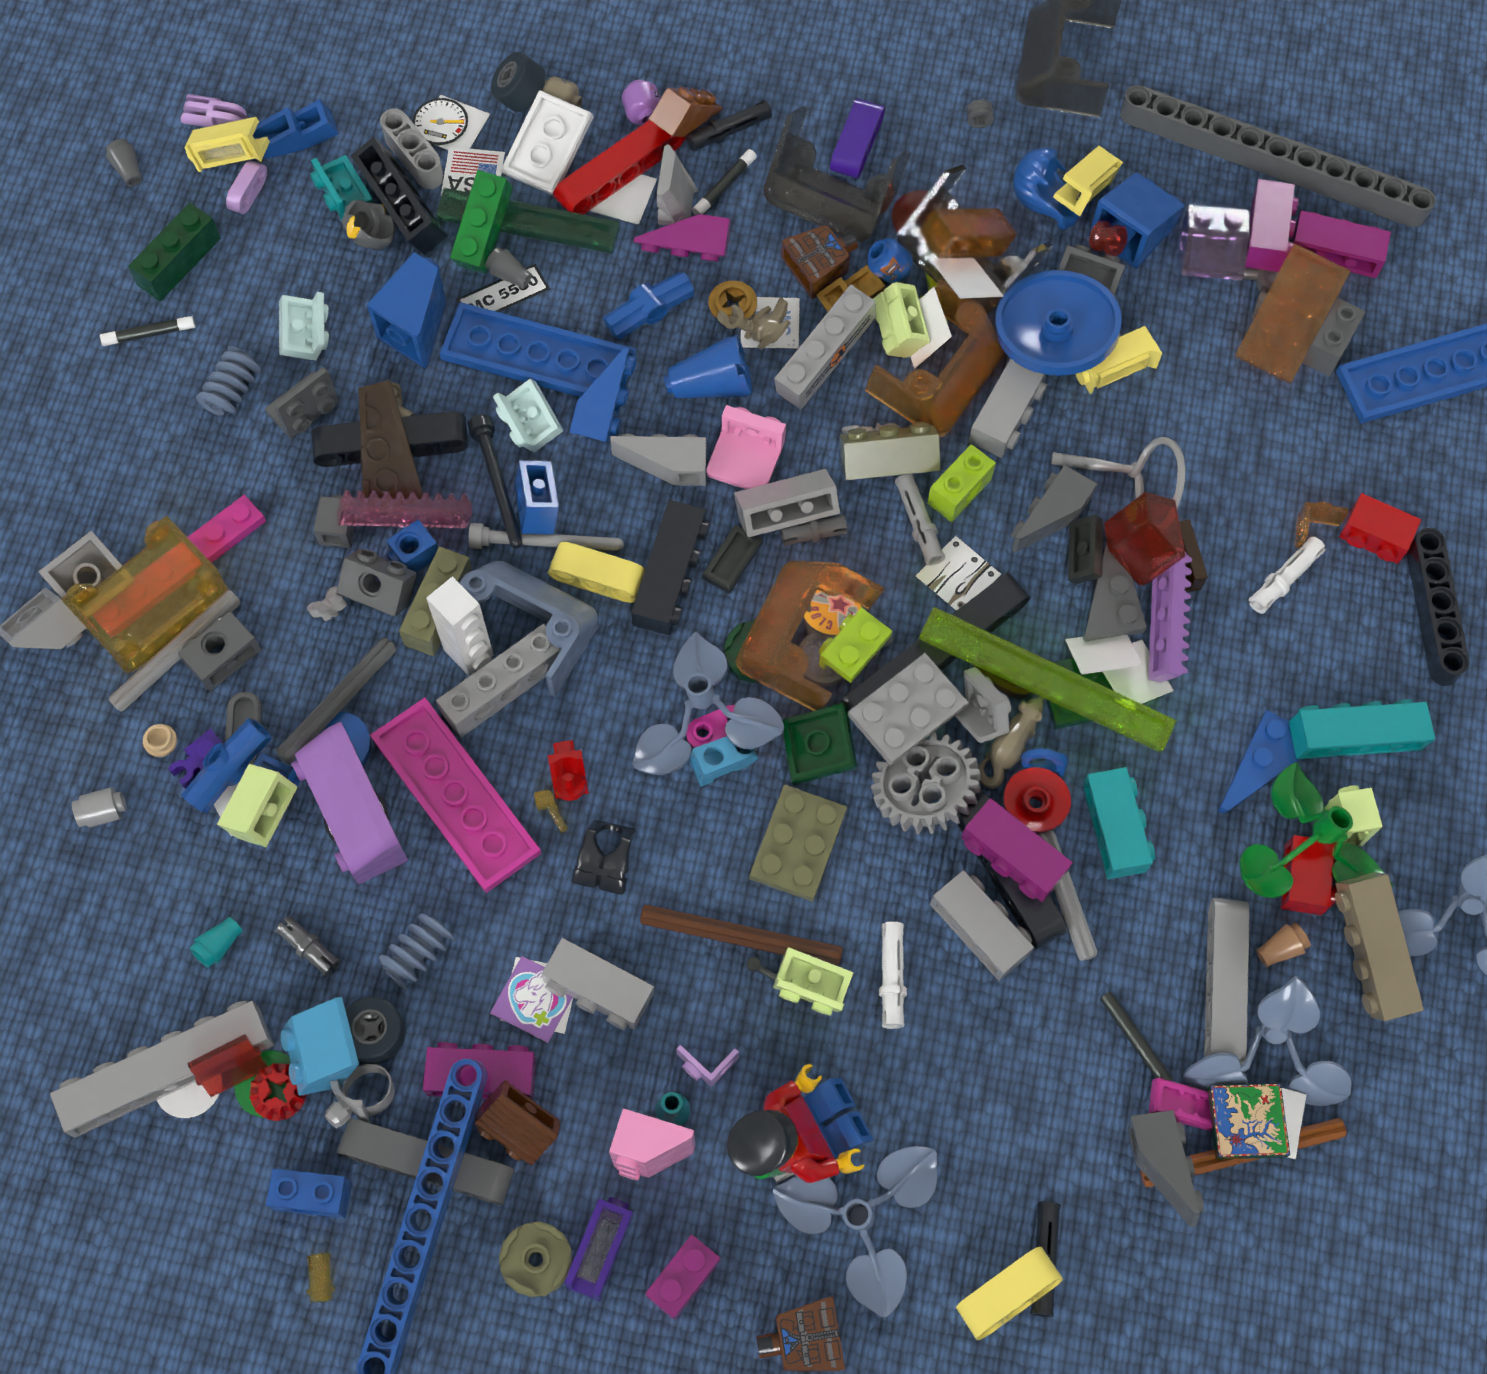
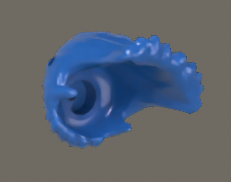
M1034 149L1023 156L1015 170L1013 177L1015 194L1021 204L1029 210L1054 218L1061 230L1068 229L1082 217V214L1078 216L1053 198L1055 192L1065 185L1057 173V168L1066 171V167L1058 160V153L1055 149Z

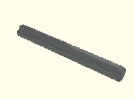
M386 637L381 638L277 748L276 753L278 757L287 764L292 763L296 759L295 753L313 740L396 652L395 644Z

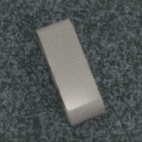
M386 110L380 118L386 144L421 187L425 189L439 187L443 182L444 175L438 153L402 110Z

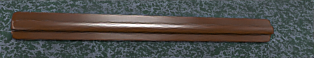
M644 905L640 915V923L642 925L785 955L786 949L789 947L835 966H839L843 952L841 946L652 905Z

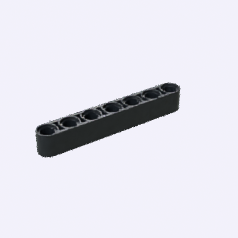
M1010 573L1004 574L850 691L840 703H844L847 706V712H849L924 653L942 671L1019 612L1030 601V594Z

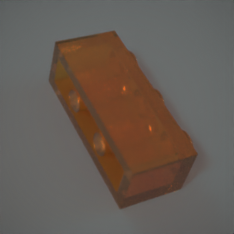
M999 208L935 209L929 214L927 221L919 231L937 258L1002 256L1017 236V233Z

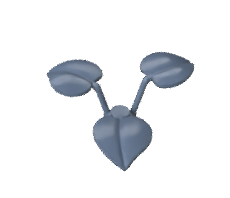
M694 632L682 646L673 668L676 683L686 690L688 700L684 703L686 708L681 731L678 734L677 730L669 724H656L649 727L638 740L632 764L635 769L652 775H665L681 769L690 759L692 752L690 744L683 740L688 730L693 707L706 709L713 703L716 704L722 713L730 718L725 727L728 739L732 744L743 749L761 747L780 736L784 731V724L778 712L771 705L758 698H741L736 702L734 712L726 708L721 702L719 695H716L713 686L721 682L727 673L728 663L726 657L719 648L706 641L697 632Z
M1487 855L1472 860L1463 868L1459 882V895L1452 896L1451 904L1437 924L1434 925L1433 916L1429 912L1421 909H1406L1398 912L1410 956L1427 954L1436 947L1437 936L1434 932H1439L1443 929L1457 906H1460L1467 914L1481 915L1487 939ZM1484 947L1477 952L1476 959L1479 968L1487 975V947Z
M1294 976L1287 984L1270 993L1260 1002L1258 1017L1261 1026L1255 1027V1036L1246 1059L1242 1064H1240L1239 1058L1233 1053H1216L1197 1061L1183 1074L1186 1083L1204 1091H1208L1207 1088L1210 1085L1247 1084L1248 1078L1244 1071L1250 1068L1260 1039L1264 1037L1271 1044L1286 1042L1295 1068L1300 1073L1290 1079L1289 1088L1292 1091L1307 1094L1306 1104L1329 1106L1342 1102L1351 1095L1350 1075L1340 1064L1333 1061H1317L1305 1069L1300 1062L1290 1031L1306 1033L1315 1028L1320 1020V1010L1312 991L1298 976Z
M907 1147L889 1154L881 1162L877 1171L879 1184L888 1191L868 1202L854 1199L849 1201L844 1208L834 1207L838 1200V1190L831 1178L814 1183H806L795 1176L773 1188V1195L779 1210L796 1229L807 1234L823 1233L831 1225L832 1213L843 1215L846 1225L854 1231L860 1232L869 1255H859L852 1260L846 1272L847 1286L852 1296L860 1304L882 1318L888 1317L901 1302L907 1284V1270L903 1259L895 1250L883 1249L878 1253L875 1252L867 1231L875 1220L873 1208L889 1200L893 1195L896 1202L905 1208L920 1207L932 1198L937 1186V1152L929 1147Z

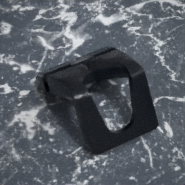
M594 820L584 836L576 861L578 865L574 868L571 880L573 884L590 888L599 886V889L620 895L625 893L627 878L625 876L629 869L630 846L636 836V829ZM602 830H613L621 833V843L613 851L604 854L597 843L595 835Z

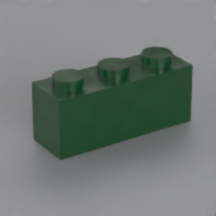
M189 202L128 265L137 286L161 302L221 239L213 218Z

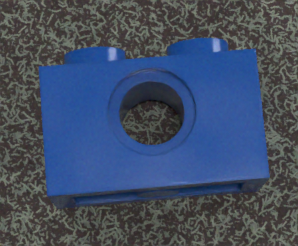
M519 460L514 490L521 533L554 534L559 503L551 461Z
M272 1169L266 1206L274 1211L346 1219L352 1182L345 1176Z

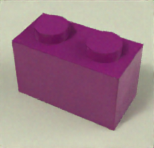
M691 1234L645 1293L646 1298L675 1321L718 1266L720 1257Z

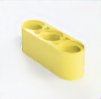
M560 542L549 567L548 574L559 582L619 601L634 603L646 569L629 560L570 542Z
M1037 1247L963 1299L956 1306V1309L976 1340H981L1062 1282L1063 1278L1044 1249Z

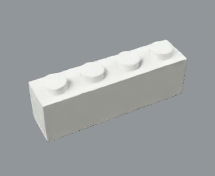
M452 576L426 599L443 650L470 676L489 663L494 654L480 604Z

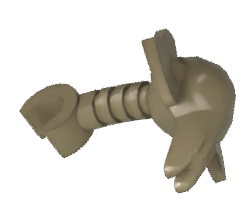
M782 297L779 298L771 313H769L771 307L766 306L750 320L744 317L742 309L735 304L732 305V315L729 318L722 310L718 311L717 314L718 321L726 328L734 329L737 327L746 331L744 338L750 339L752 337L754 341L760 342L758 345L760 350L771 343H775L790 324L788 320L783 321L787 313L788 302Z

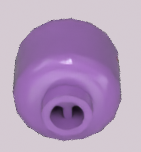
M645 80L631 82L622 94V104L626 116L631 123L636 125H643L650 120V116L661 99L658 88L654 83Z

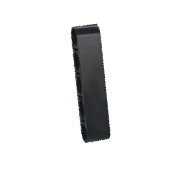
M442 412L402 417L413 458L457 453L468 448L466 417L460 412ZM360 422L319 426L311 431L313 462L315 465L334 467L362 463Z
M1428 527L1418 532L1412 540L1406 555L1429 674L1435 683L1441 686H1449L1455 683L1467 670L1469 656L1446 541L1439 530ZM1421 544L1426 545L1430 551L1424 549ZM1427 573L1433 575L1436 580L1431 579ZM1433 603L1438 604L1442 610L1435 608ZM1438 632L1444 634L1448 640L1441 638ZM1444 662L1450 664L1454 671L1449 670Z
M983 791L975 793L977 804H967L970 811L969 815L960 812L957 814L960 822L957 825L962 833L968 823L989 800ZM982 854L980 856L976 855L1018 925L1030 935L1032 939L1031 944L1035 949L1067 933L1066 924L1049 895L1043 902L1037 898H1029L1019 889L1020 884L1010 876L1003 877L997 873L991 866L992 862Z

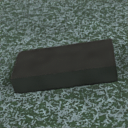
M734 525L703 572L702 579L730 594L762 546L763 539L757 536L748 538L743 528Z

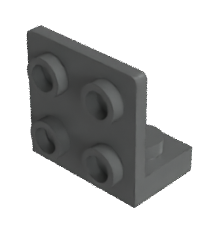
M325 367L316 373L313 371L265 408L267 415L290 439L296 434L306 431L313 421L322 414L324 415L332 411L339 402L329 371Z

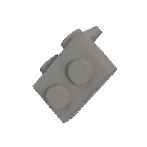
M976 667L965 670V699L968 701V705L956 714L955 717L980 743L1009 733L1008 713L1011 712V705L1008 697L1005 694H1001L994 687L991 679L985 677Z

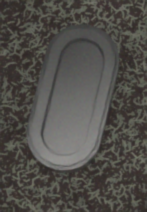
M247 691L239 692L229 700L225 742L248 718L254 719L262 725L263 706L255 694Z

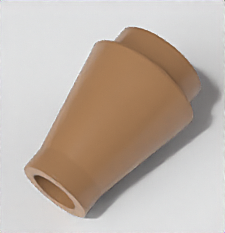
M1295 922L1290 926L1285 924L1255 951L1262 964L1267 968L1272 964L1305 954V949L1310 947L1311 944L1303 929Z

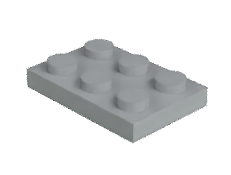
M924 653L848 712V717L891 766L967 707L968 701L928 655Z

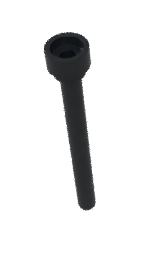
M485 414L474 416L467 423L470 436L480 444L509 543L515 549L520 548L523 541L491 440L495 432L492 418Z

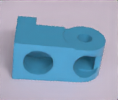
M726 736L693 748L689 762L700 787L712 783L715 778L750 766L758 759L755 749L739 748L732 744Z

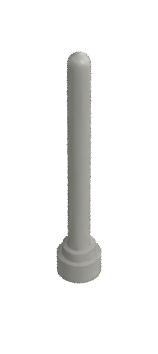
M470 523L469 548L483 549V546H489L490 543L510 544L506 531L490 530V527H484L483 523ZM520 532L523 541L522 545L558 547L560 542H570L596 550L619 551L624 547V542L620 538L560 534H522Z

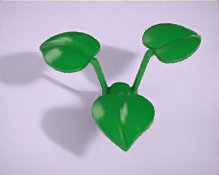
M1297 762L1289 765L1277 776L1271 788V799L1275 808L1283 817L1288 819L1298 817L1301 823L1315 821L1313 835L1280 861L1271 848L1261 844H1254L1243 851L1239 862L1241 878L1244 880L1245 885L1257 895L1266 898H1277L1290 890L1293 884V877L1284 865L1316 841L1323 844L1336 842L1332 856L1337 861L1332 866V873L1337 882L1374 872L1384 873L1363 849L1351 843L1343 844L1348 839L1345 833L1353 826V819L1350 813L1339 806H1334L1329 810L1324 809L1321 795L1303 774Z

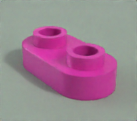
M729 705L726 708L734 712L735 705ZM720 709L699 717L688 725L686 740L690 744L691 749L727 736L725 727L728 717ZM700 729H705L709 734L706 737H700L697 735V732Z

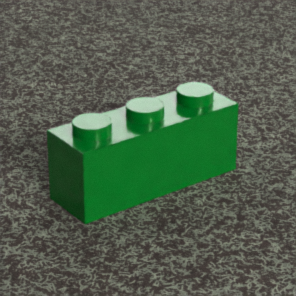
M477 170L450 259L457 266L483 274L487 273L488 269L485 267L489 255L494 250L513 189L507 178Z

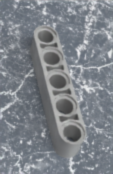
M1211 898L1208 910L1204 1057L1223 1052L1233 1053L1239 1058L1240 1064L1245 1061L1247 1051L1248 901Z

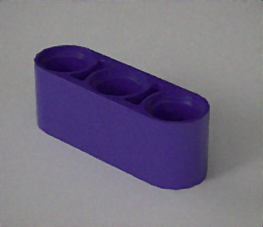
M859 98L855 99L833 152L830 171L856 179L860 178L882 124L885 106Z

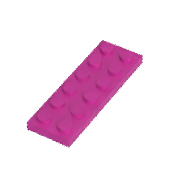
M423 698L370 734L372 741L485 893L542 854L539 847L426 698Z

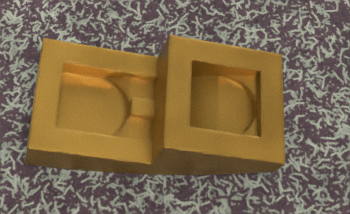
M867 264L845 281L840 277L816 295L829 312L850 285H853L872 299L879 293L884 292L886 287L880 278L869 270Z

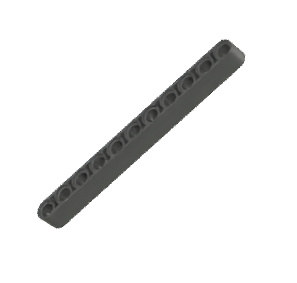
M1134 85L1129 87L1125 93L1120 117L1131 126L1295 184L1296 186L1406 226L1420 227L1423 225L1436 203L1435 195L1427 188L1153 89Z

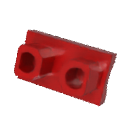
M572 740L554 743V754L547 756L555 798L573 801L584 794H589L582 751H575Z

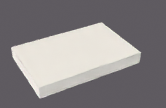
M539 90L501 168V172L553 196L555 187L564 179L594 117L593 114Z

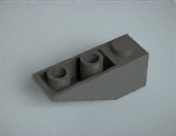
M1066 465L1063 466L1058 475L1053 472L1043 488L1047 490L1042 498L1036 496L1030 505L1027 513L1031 515L1027 521L1023 522L1020 520L1013 530L1011 537L1015 540L1011 551L1016 553L1069 526V522L1078 520L1092 499L1097 483Z
M1174 1110L1131 1116L1128 1135L1136 1165L1190 1227H1196L1199 1215L1204 1211L1201 1192L1199 1190L1194 1191L1191 1179L1195 1176L1191 1156H1185L1182 1144L1186 1143L1183 1124L1176 1122Z

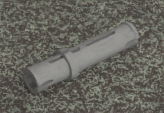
M903 474L895 480V484L898 487L914 530L912 532L913 539L919 543L925 563L929 566L938 564L945 559V554L936 536L938 529L935 524L931 523L916 484L915 476Z

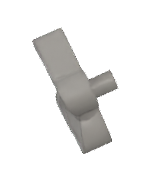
M337 586L331 587L322 601L312 602L308 605L307 610L312 617H322L324 621H327L332 617H337L339 615L337 611L347 606L343 595L336 593Z

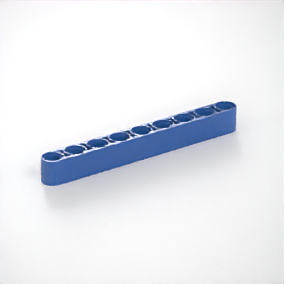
M461 1059L454 1063L450 1069L359 1357L357 1374H373L370 1370V1361L373 1357H378L384 1362V1374H395L487 1082L488 1073L486 1067L477 1060ZM468 1065L473 1066L477 1072V1078L470 1086L464 1085L460 1078L461 1071ZM459 1100L464 1104L466 1112L464 1118L456 1122L450 1117L449 1110L451 1105ZM445 1136L451 1138L454 1142V1151L447 1158L442 1156L438 1150V1144ZM433 1172L439 1174L443 1180V1187L437 1194L431 1192L427 1186V1179ZM420 1209H425L431 1214V1225L426 1230L421 1229L416 1223V1214ZM409 1245L416 1247L420 1253V1261L416 1266H411L405 1261L404 1253ZM397 1282L404 1284L408 1288L409 1294L405 1303L397 1301L393 1296V1288ZM384 1320H390L396 1325L397 1335L393 1340L387 1339L382 1334L381 1326Z

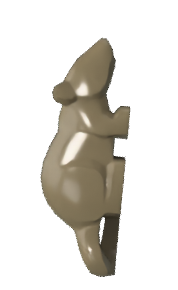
M1040 695L1029 700L1027 703H1021L1018 706L1019 713L1009 722V733L994 739L990 751L986 753V758L980 763L978 768L982 778L980 783L984 787L989 789L999 787L1004 780V769L1010 770L1021 760L1022 754L1026 751V743L1035 736L1036 723L1042 719L1044 696ZM988 761H991L994 774L992 777H987L984 772V767Z

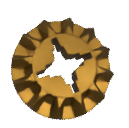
M726 281L720 283L711 291L708 306L712 316L717 318L718 311L720 310L726 313L728 318L732 315V306L727 308V297L734 303L739 301L738 307L742 309L745 318L749 319L755 315L757 296L754 290L747 284L740 281Z

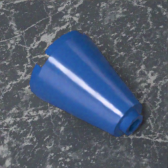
M738 334L730 335L669 367L668 375H664L668 394L674 393L675 398L747 397L752 395L753 389L748 365L746 366L745 353Z

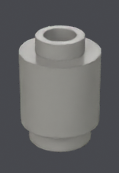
M113 787L80 795L79 800L72 801V811L79 827L87 826L92 828L122 819V812L127 810L123 793L121 791L116 792Z

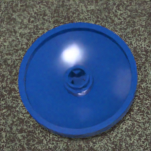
M1053 270L1032 274L1013 284L1005 292L1004 297L1001 298L997 306L995 331L1001 348L1014 362L1037 373L1061 376L1089 370L1103 362L1112 353L1119 340L1122 317L1117 300L1103 284L1081 273Z

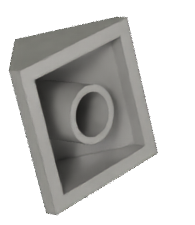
M92 531L38 571L82 622L135 582V579Z

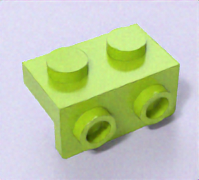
M862 607L854 616L849 614L839 626V634L834 639L829 637L818 651L820 654L819 666L822 669L829 666L850 683L892 636L890 628Z

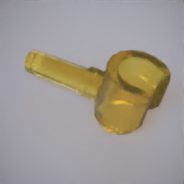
M549 790L535 792L534 798L538 811L549 808L550 815L561 834L566 832L568 827L558 812L552 792Z

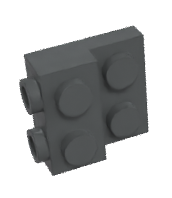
M1075 244L1074 247L1067 245L1058 270L1072 271L1089 276L1103 284L1115 296L1125 269V265L1120 264L1121 260L1108 254H1104L1103 257L1091 254L1092 250L1083 245Z

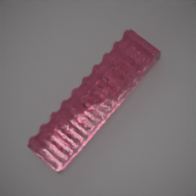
M345 490L338 506L337 522L338 525L407 527L419 519L424 527L467 528L472 515L471 501H469L466 494H462L460 501L456 500L453 493L449 494L447 500H443L440 493H437L435 499L431 500L428 493L424 492L422 499L418 500L414 492L410 493L408 499L404 498L402 492H398L396 498L392 499L389 492L385 491L382 499H380L375 491L371 492L369 498H365L362 491H358L356 498H352L349 490Z

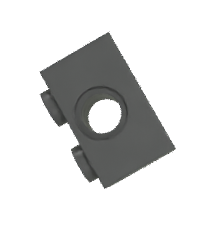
M1337 298L1302 363L1330 377L1366 311Z
M358 549L344 558L336 593L395 617L409 606L417 572L407 569V566L401 562L387 561L377 557L374 551ZM374 575L379 578L381 585L376 582Z
M228 612L225 616H220L212 621L209 628L200 636L188 640L178 654L191 672L211 692L258 654L261 648L255 637L231 612ZM224 645L221 652L212 653L215 647Z

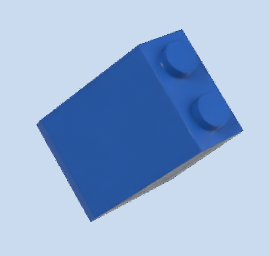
M1136 172L1099 200L1088 236L1137 269L1179 223L1185 205L1174 195L1168 194L1156 186L1152 180Z
M414 252L367 304L376 337L425 369L430 361L445 308L446 297L439 266L428 257L423 258Z

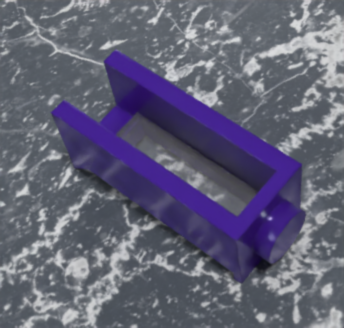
M609 1197L608 1201L598 1199L564 1282L567 1289L599 1302L601 1301L605 1286L633 1220V1212L627 1210L629 1207L627 1203L613 1197Z

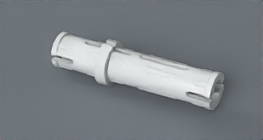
M1310 537L1278 571L1266 577L1263 586L1249 598L1250 606L1256 612L1263 614L1279 597H1284L1290 591L1291 584L1326 551L1324 543L1316 537Z
M885 922V924L882 923L881 925L882 986L879 987V996L882 997V1027L899 1029L904 1027L903 1004L904 997L907 996V988L904 987L903 980L904 924L900 922Z

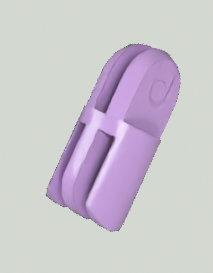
M187 94V102H185L183 107L185 113H182L180 120L183 124L209 127L246 119L247 114L245 109L237 104L223 102L218 98Z

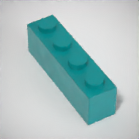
M1403 699L1387 705H1382L1380 701H1372L1357 707H1351L1349 703H1341L1327 709H1319V706L1311 705L1299 709V712L1288 722L1296 759L1422 751L1435 740L1427 702L1413 703L1412 699Z

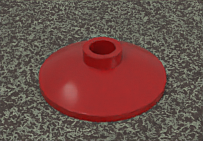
M1031 767L1023 769L1011 777L1004 790L1003 804L1005 810L1033 832L1043 833L1057 828L1066 819L1071 806V796L1066 783L1056 773L1045 768ZM1037 799L1040 801L1041 807L1033 808L1029 801Z

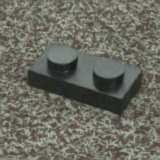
M1094 514L1069 522L1068 581L1076 585L1101 578L1103 518Z

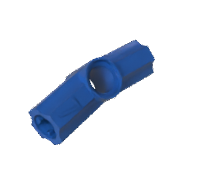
M680 272L653 286L649 283L641 284L631 292L627 302L603 317L604 323L613 337L619 341L645 323L652 325L662 320L667 314L668 309L693 297L694 288L689 277L685 273Z
M248 718L224 744L218 743L209 750L203 760L202 770L181 796L196 809L206 814L228 786H234L241 780L249 762L272 739L270 733L259 722Z

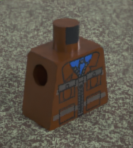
M824 225L782 240L781 258L812 300L817 297L816 294L847 274L850 262L849 253L858 248V243L851 232L837 238L832 230Z
M833 1296L777 1315L775 1317L777 1332L756 1336L759 1359L781 1355L783 1371L842 1372L845 1370Z

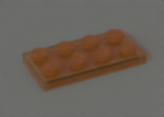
M1294 243L1234 357L1290 384L1345 283L1350 270Z

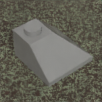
M45 587L0 625V637L12 647L62 649L65 646L69 647L75 644L82 637L83 634L81 632L87 627L60 597Z

